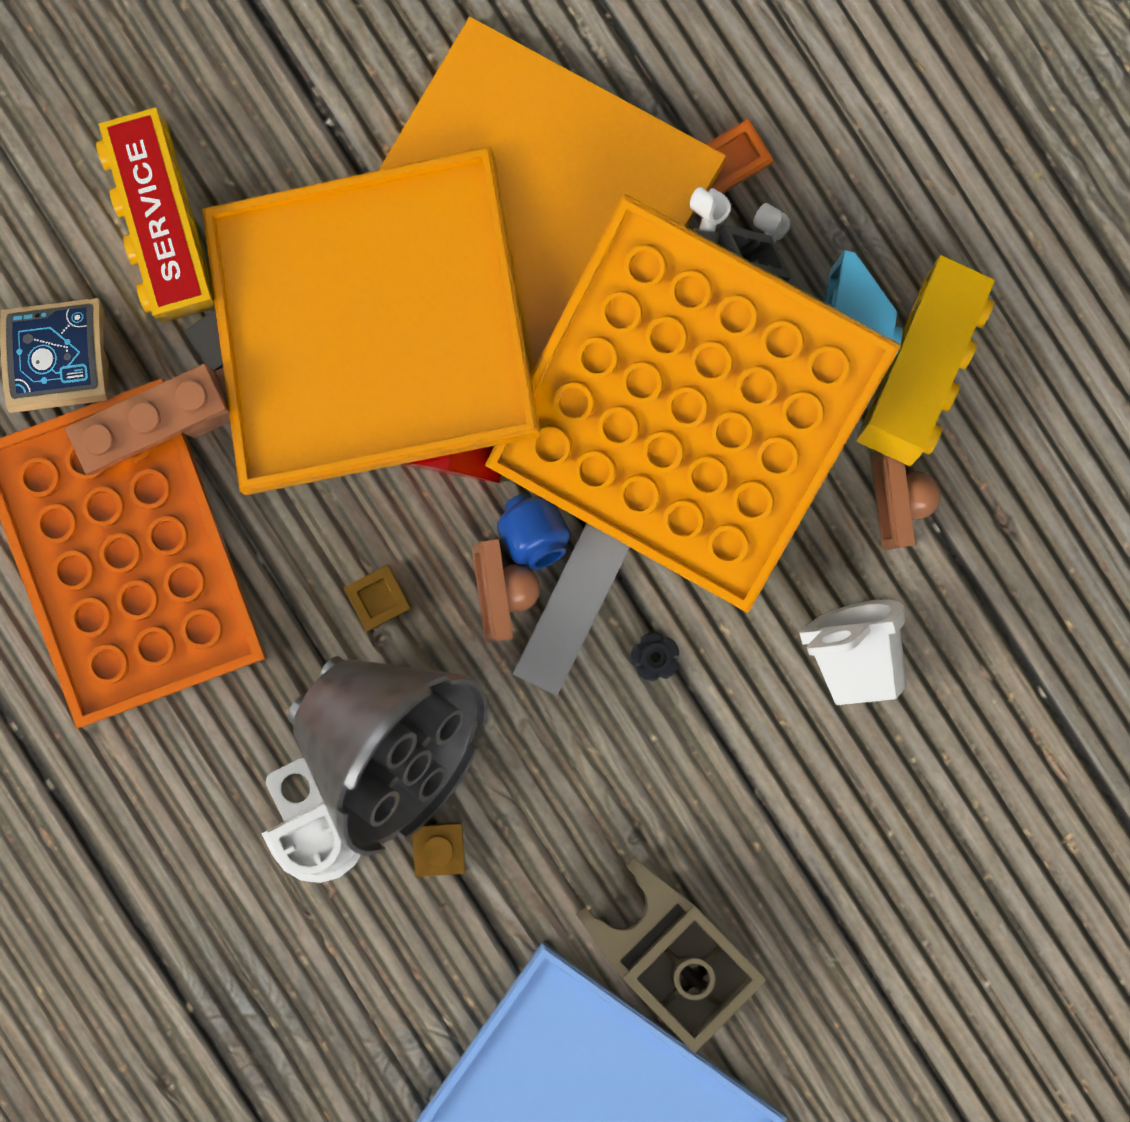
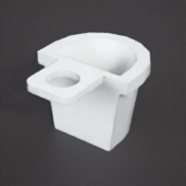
M888 599L870 600L847 605L819 616L799 633L802 644H808V654L815 656L836 705L894 700L904 691L906 676L900 628L905 624L907 616L904 605L899 601Z
M297 759L270 773L266 778V786L284 822L261 833L272 856L285 872L301 881L322 883L340 878L356 865L361 855L349 849L340 840L305 759ZM290 774H301L309 781L310 793L301 802H291L283 795L282 783Z

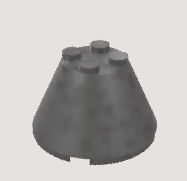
M339 656L329 659L323 666L320 677L311 686L306 695L297 698L290 706L287 718L294 724V737L338 836L344 845L360 855H376L385 852V847L381 844L396 836L405 841L421 829L445 804L469 769L478 750V747L471 742L478 722L481 725L486 724L488 703L483 688L466 675L360 660L345 661Z

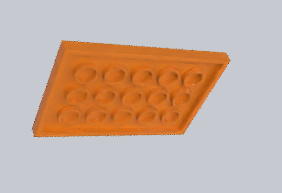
M162 378L108 398V401L93 403L0 438V521L76 729L267 659L265 649L186 435L182 433L90 476L85 474L65 430L66 427L165 382Z

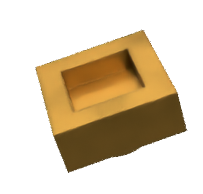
M388 564L344 587L366 632L412 609Z
M463 822L425 824L412 835L415 877L465 874Z

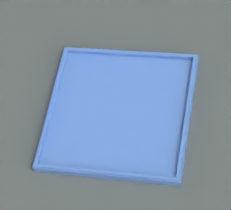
M542 941L415 1122H785L787 1117L785 1113L698 1051L694 1054L677 1036Z

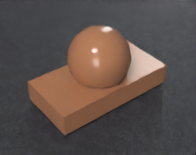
M871 452L870 461L882 548L888 550L915 546L912 520L927 518L936 510L941 495L938 484L931 476L924 472L911 471L906 473L905 464L880 452Z
M499 539L481 541L473 544L471 548L484 639L487 642L513 639L509 612L520 613L532 607L540 594V583L537 575L531 568L525 565L512 563L503 566Z

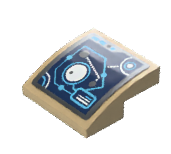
M99 298L1 310V367L5 405L9 413L108 401L109 360L104 351V308Z

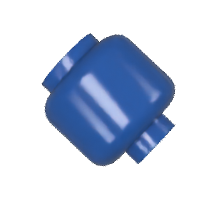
M529 492L511 498L504 505L506 511L498 520L497 531L511 559L515 563L529 565L531 569L538 570L553 564L566 553L564 546L569 541L570 530L556 505L540 496L532 497Z

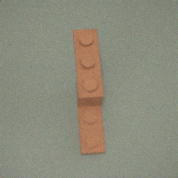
M203 363L66 427L65 430L85 474L92 476L182 433L195 439L229 423L230 415L224 370L221 368L214 371Z

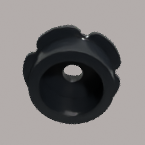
M651 632L643 635L641 642L633 646L631 662L634 666H637L638 675L645 680L656 681L660 677L667 679L678 668L676 658L680 652L678 645L673 639L669 637L664 638L658 632ZM654 652L660 654V660L657 662L651 660V655Z

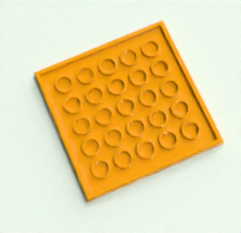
M625 194L622 196L531 374L541 436L495 445L485 466L749 613L899 351L901 344Z

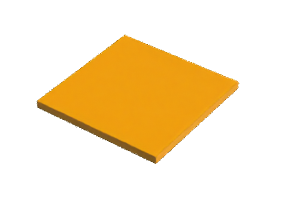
M469 16L379 170L491 147L494 154L530 374H532L622 196L627 194L688 227L695 215V212L690 208L692 194L699 187L709 191L726 162V155Z
M490 146L202 208L239 491L242 494L250 495L541 436L494 154Z

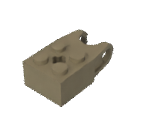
M632 858L627 863L626 868L635 876L638 886L642 889L645 896V910L642 917L632 926L616 928L594 917L586 908L581 909L576 915L622 979L695 1054L767 979L695 905ZM699 964L702 965L705 970L700 974L704 979L703 984L699 988L691 984L682 988L680 981L684 977L680 974L687 965L693 969Z

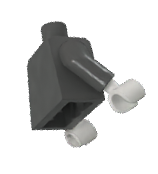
M702 187L694 191L690 199V208L702 217L700 227L694 228L695 232L788 282L791 280L778 251L779 248L775 244L776 240L782 239L790 228V220L785 213L768 203H764L759 208L754 217L753 225L765 234L725 224L715 230L716 224L724 221L730 213L731 204L728 198L714 188L710 192Z

